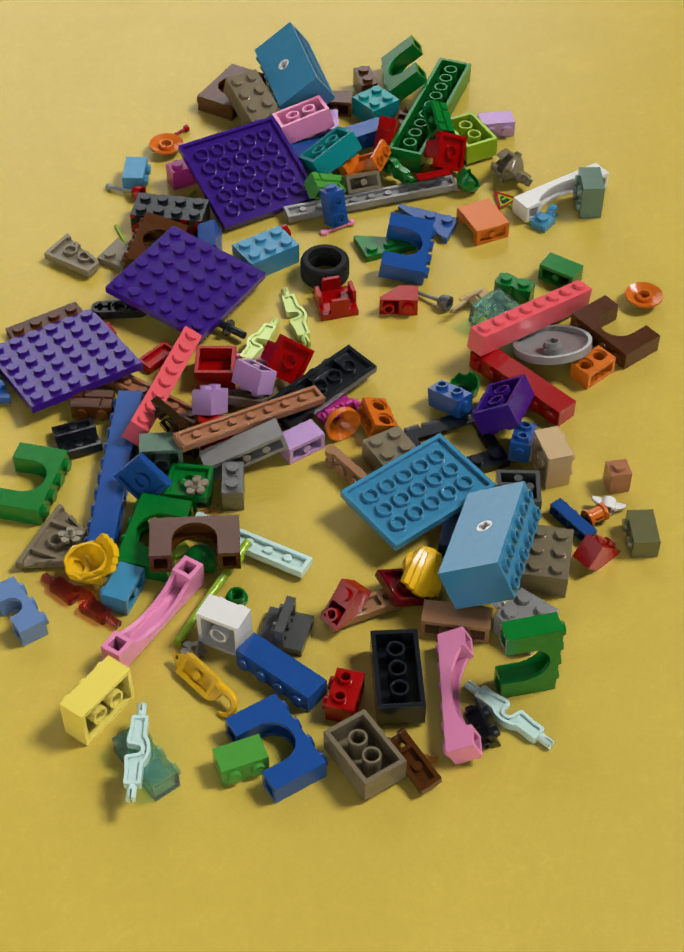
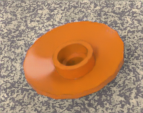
M173 133L156 135L149 142L150 149L153 152L163 155L178 152V146L184 144L183 139Z
M636 282L626 288L625 298L634 306L651 308L661 303L663 292L654 284Z

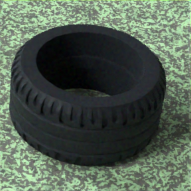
M322 244L313 246L306 250L301 257V278L308 286L312 288L319 286L321 290L322 278L339 275L342 286L349 277V257L344 250L334 245ZM324 265H325V266H332L333 268H330V269H320V268H316V267H318V266H324Z

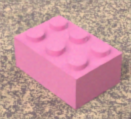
M320 95L272 114L290 144L305 138H311L319 132H325L334 127L330 109Z

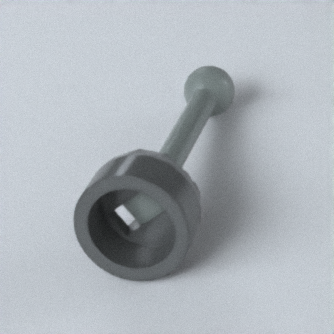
M418 291V295L437 301L438 307L442 310L449 311L453 305V297L449 295H441L437 298Z

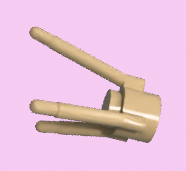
M480 287L460 297L459 301L463 302L452 308L451 311L454 312L468 303H471L474 307L480 306L471 322V325L474 326L483 310L488 306L486 301L489 299V294Z

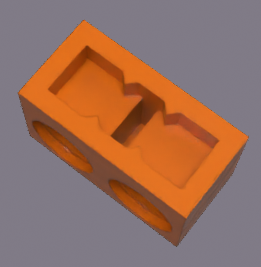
M598 345L588 355L571 363L569 378L587 390L614 372L616 357Z
M363 397L357 413L360 416L361 424L368 438L398 425L385 398Z

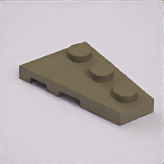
M68 233L44 253L45 259L86 277H90L100 268V262L88 251H84L77 241L74 242Z

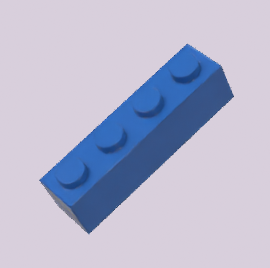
M561 498L550 504L549 513L565 528L574 529L573 535L581 542L586 534L592 536L597 534L596 528L589 524L585 518L580 516L576 510L571 508Z

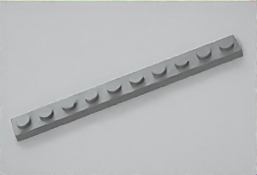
M451 174L417 181L415 185L406 183L344 195L346 209L349 212L433 196L435 194L449 193L458 190V184ZM321 199L283 206V212L288 223L323 216Z

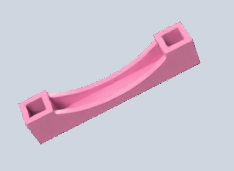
M185 555L172 569L167 583L149 608L120 632L114 631L100 646L103 660L109 655L129 667L204 584V565Z
M463 626L437 634L438 644L435 646L439 656L437 670L441 681L438 683V688L442 695V702H440V710L443 714L441 729L445 736V742L442 746L444 754L450 757L455 765L483 757L481 736L472 724L466 725L460 706V685L463 672L469 659L474 658L472 638Z

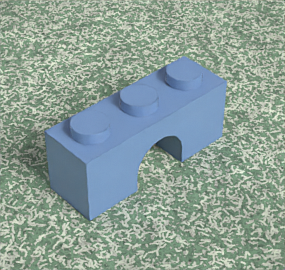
M12 576L0 582V614L4 617L10 613L18 612L10 617L13 633L24 647L48 635L46 625L49 624V621L44 612L38 611L34 598L27 596L28 593L22 582L18 583L15 577Z

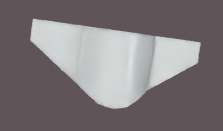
M592 496V501L595 504L602 502L606 505L610 516L614 512L625 510L626 504L616 502V499L612 496H605L603 498Z

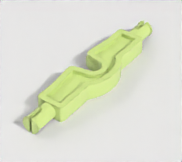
M287 287L285 289L282 288V304L287 318H292L289 321L290 327L297 341H302L303 345L309 348L311 342L309 340L310 330L307 326V312L298 304L295 294H290Z
M272 318L269 324L264 323L257 333L248 337L246 347L240 354V359H253L256 361L261 356L264 350L263 345L266 346L268 340L271 341L276 334V327L279 324L277 318Z

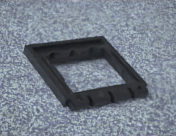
M473 410L459 419L448 415L439 419L440 422L437 419L421 423V428L418 424L404 428V433L417 447L421 444L419 441L421 438L472 424L478 438L488 451L467 456V458L484 474L510 466V460H508L507 454L494 434L481 435L472 416Z

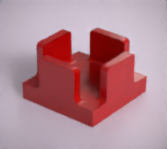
M437 131L434 135L436 137L435 140L426 141L424 157L433 158L430 168H450L451 171L459 172L464 163L467 137Z
M339 275L321 279V290L319 286L314 287L312 298L321 321L359 315V309L356 304V290L352 280L348 281V286L341 287Z
M279 334L276 342L268 340L260 358L266 361L265 366L277 371V378L292 384L295 379L304 375L315 351Z

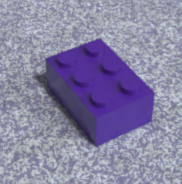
M525 374L488 385L472 413L481 435L488 433L496 434L500 430H512L519 426L535 395Z

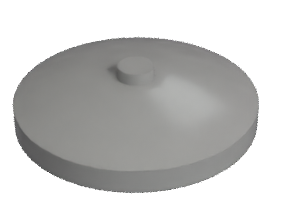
M549 325L513 342V352L517 358L528 363L540 365L570 363L585 357L592 350V336L584 329L569 325Z

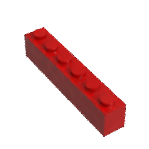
M496 349L481 357L473 351L470 352L469 366L493 383L525 374L535 394L529 408L548 422L559 427L574 416L576 406L574 399L500 349Z

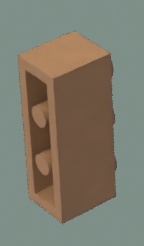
M424 599L420 635L437 637L439 633L463 626L471 636L472 642L489 644L493 608L472 606L455 609L453 603Z

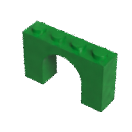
M412 35L381 58L385 90L397 97L399 102L427 83L425 71L416 62L405 69L423 55L422 46Z
M20 442L13 455L15 471L38 475L45 480L38 487L28 491L0 488V519L42 526L44 519L49 516L52 502H55L57 499L59 488L64 484L66 473L71 470L72 460L69 459L68 450Z
M142 492L139 501L136 500L134 504L133 516L128 519L127 531L121 536L118 564L121 561L145 568L146 579L167 582L172 571L150 572L149 547L141 544L139 540L149 531L147 520L150 518L193 517L192 501Z
M557 612L500 622L499 640L505 656L530 651L538 652L520 662L495 666L494 683L499 695L509 698L555 689L556 679L559 678L561 650L564 649L563 636L566 635L565 623L560 621Z

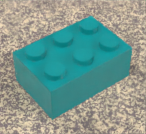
M336 126L301 153L298 158L308 174L311 172L328 174L336 168L343 166L349 158L355 157L358 151L362 149V146L352 130Z

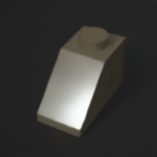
M379 170L342 176L343 183L347 187L345 194L382 188Z

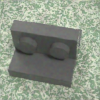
M287 596L284 604H280L279 608L270 606L259 636L287 654L302 657L314 623V616L296 612V597Z

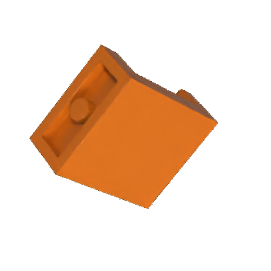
M382 139L373 152L360 156L357 154L355 157L349 158L338 170L342 176L379 170L380 173L391 154L390 147Z
M489 198L457 207L456 218H459L458 223L465 222L473 232V243L476 246L508 237L510 222Z

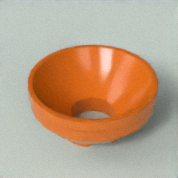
M351 407L336 408L330 412L326 419L325 432L333 441L348 439L357 431L360 425V416ZM342 414L338 421L333 422L338 415Z

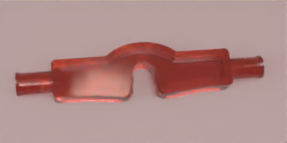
M47 572L41 576V581L49 585L50 592L62 599L67 605L71 606L77 601L83 600L78 607L81 614L101 625L108 623L115 629L121 626L122 621L113 616L112 609L96 600V596L88 588L75 586L61 576L55 579Z

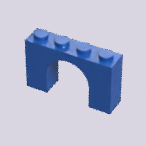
M391 212L386 238L408 242L415 246L418 252L403 255L383 251L378 277L417 285L423 284L424 278H428L430 269L426 265L430 266L432 254L428 253L432 252L434 241H431V239L434 240L436 229L433 228L434 220Z
M276 693L225 718L226 734L232 742L259 734L261 738L267 736L284 738L294 747L292 754L288 758L262 771L263 787L275 804L326 777V765H328L326 756L323 752H318L312 737L304 733L298 718L292 717L287 703L284 700L281 701Z

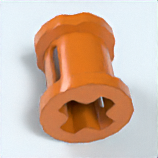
M602 502L596 504L594 508L582 510L580 514L592 526L597 522L606 521L610 518L609 511Z

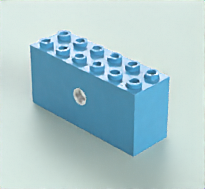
M291 22L255 49L256 60L261 65L260 69L265 74L264 78L269 83L268 87L274 93L272 96L278 103L277 105L280 110L320 95L326 105L335 98L309 42Z
M525 481L467 494L438 572L455 609L491 603L493 608L495 607L498 610L501 609V606H504L506 600L515 599L520 588L522 574L525 571L526 561L529 559V552L533 545L534 535L537 532L538 522L541 519L540 508L535 505L531 489H528Z

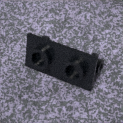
M475 697L476 705L465 707L464 715L468 723L472 724L474 728L480 725L476 731L481 736L483 749L490 748L493 742H496L500 747L501 744L498 739L501 735L494 722L490 723L489 717L492 715L485 703L481 705Z

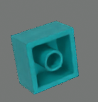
M379 85L373 86L352 97V114L362 121L376 117L380 118V116L394 118L399 109V99Z

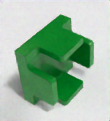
M172 463L168 478L173 482L164 490V496L192 501L194 514L198 512L197 503H205L206 506H210L213 496L214 466ZM196 475H200L202 479H208L209 485L205 487L206 491L204 493L187 494L184 487L185 481H193L192 478Z

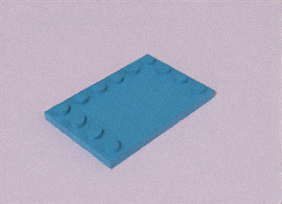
M439 433L340 491V497L383 540L397 551L461 512L468 493L496 487V484Z

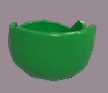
M464 165L456 175L457 184L462 190L474 193L480 188L479 181L471 173V169H466V165Z
M471 371L467 374L459 372L449 382L471 392L472 399L477 396L480 388L479 377Z
M193 545L183 555V557L186 555L204 565V573H214L218 567L217 555L208 545Z

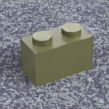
M653 509L627 510L626 518L622 519V531L626 532L625 545L626 549H630L631 558L658 557L661 541Z

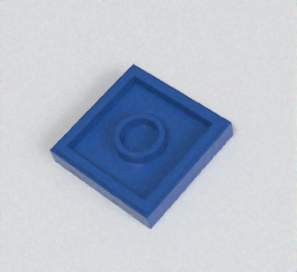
M142 452L113 476L138 501L142 492L159 495L173 482Z

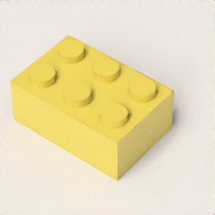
M109 655L102 662L97 663L94 670L86 678L81 679L77 687L70 694H66L59 704L65 732L88 746L135 698L130 668Z

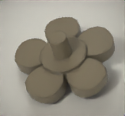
M200 475L194 476L192 478L193 481L187 480L184 483L186 492L189 495H193L196 492L197 494H202L206 491L205 487L209 485L208 479H202Z
M67 527L66 531L61 530L58 532V537L63 544H69L70 541L74 544L78 543L84 535L82 530L75 531V527Z
M185 641L180 654L190 652L198 658H202L207 655V650L203 648L204 644L201 641H195L194 643Z

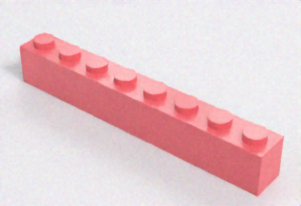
M576 280L474 325L470 328L467 347L481 357L560 321L589 304L592 288L584 282Z
M187 326L184 327L121 437L139 446V434L149 433L157 419L153 413L155 408L151 400L158 396L164 402L167 401L202 335Z

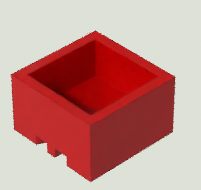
M236 346L196 347L194 367L195 389H200V385L221 384V388H228V390L236 389V384L231 382L237 359Z

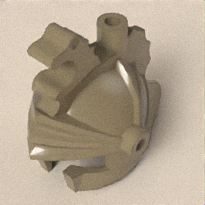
M505 148L496 155L500 159L496 163L492 161L491 170L499 175L498 180L503 183L505 180L516 178L522 181L525 186L529 187L533 180L531 175L524 171L522 154L516 151L514 154Z

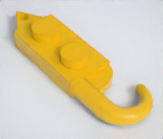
M172 653L177 667L175 672L202 697L209 701H215L224 695L229 700V710L227 712L218 711L217 714L219 716L227 718L236 712L238 708L237 695L215 672L193 653Z

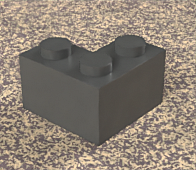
M496 469V487L525 481L528 489H531L535 505L541 511L542 497L539 470Z

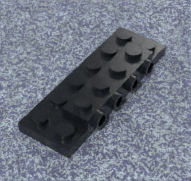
M347 345L330 358L324 359L315 368H311L302 377L295 379L286 388H282L267 401L313 385L326 397L323 404L277 419L286 429H290L307 421L377 371V366L353 347Z

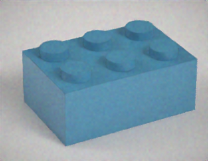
M280 226L273 227L232 244L234 257L265 272L266 276L299 262V244Z

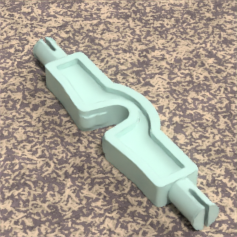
M471 680L466 682L464 688L474 694V698L476 697L481 705L484 703L487 705L493 719L500 726L518 732L533 744L538 741L548 749L553 747L555 741L544 734L545 728L534 721L523 710L507 715L506 712L510 708L508 699L495 693L486 685L480 688Z
M141 702L137 704L136 715L131 716L130 729L126 740L129 749L140 750L138 753L126 754L124 756L123 784L124 788L127 789L125 801L128 803L130 801L132 803L136 802L137 789L142 788L144 768L151 758V745L148 738L150 722L149 716L146 715L148 705L142 702V705Z

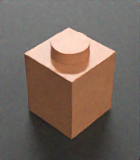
M627 460L606 461L603 481L608 494L629 492L632 472Z

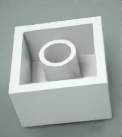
M209 594L196 613L199 641L207 646L236 656V649L252 635L251 609L242 604L238 605L223 597Z

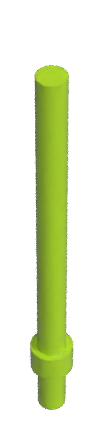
M244 539L240 545L241 563L245 558V553L252 545L248 539ZM234 569L222 570L173 640L176 645L181 646L196 625V613L209 594L216 596Z

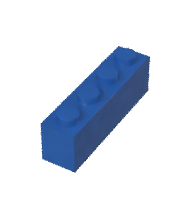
M255 632L236 649V661L240 669L253 674L259 682L266 683L277 694L284 695L290 699L298 708H303L310 712L327 694V680Z

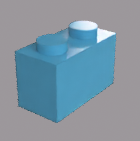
M126 157L122 174L123 188L132 189L138 185L144 187L149 185L151 164H148L147 157Z
M120 561L116 571L110 574L106 586H102L100 590L103 609L128 616L147 583L145 568Z

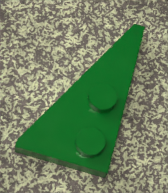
M354 236V243L366 262L382 259L383 251L402 254L417 250L415 246L405 241L377 236Z

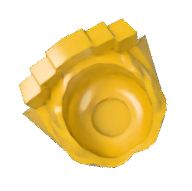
M101 533L94 541L90 540L74 545L68 550L63 559L65 572L74 581L102 585V578L116 571L119 549L113 539L109 538L108 534Z
M427 546L411 551L403 560L402 570L404 573L400 582L406 585V588L418 597L438 598L442 584L438 575L443 561L442 554Z

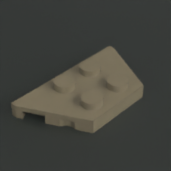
M58 504L17 559L16 567L19 569L65 567L63 563L64 556L72 546L84 542L85 536H88L87 530L81 524H78L72 515L65 511L63 505ZM67 527H75V531L82 530L84 535L78 543L74 544L70 541L69 544H63L58 537V532L61 530L66 531Z

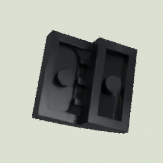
M91 417L51 427L58 449L68 450L69 459L103 451L102 442Z

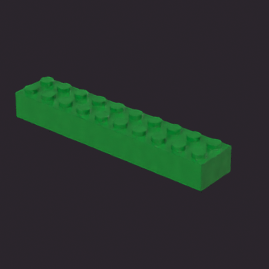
M439 58L427 79V83L424 84L390 143L391 154L389 157L398 159L401 165L408 170L421 172L428 159L424 157L426 141L434 140L430 138L422 109L432 100L444 102L447 104L451 117L470 82L471 63Z

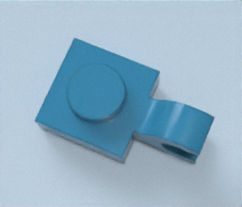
M551 204L546 213L540 211L530 220V226L545 233L555 224V218L558 215L555 211L558 209V206Z

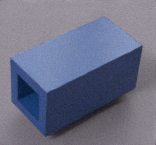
M329 184L325 188L320 189L324 223L331 228L349 223L344 190L335 184Z
M215 219L198 224V238L222 250V231Z
M440 380L428 388V401L431 407L458 419L473 410L472 393L461 387Z
M522 421L514 429L509 446L508 460L529 463L533 434L537 424Z

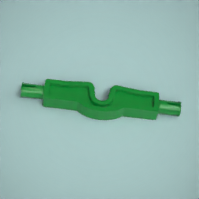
M395 157L388 158L382 169L383 171L392 173L393 178L404 184H416L417 181L415 180L417 179L411 176L410 170L403 167Z

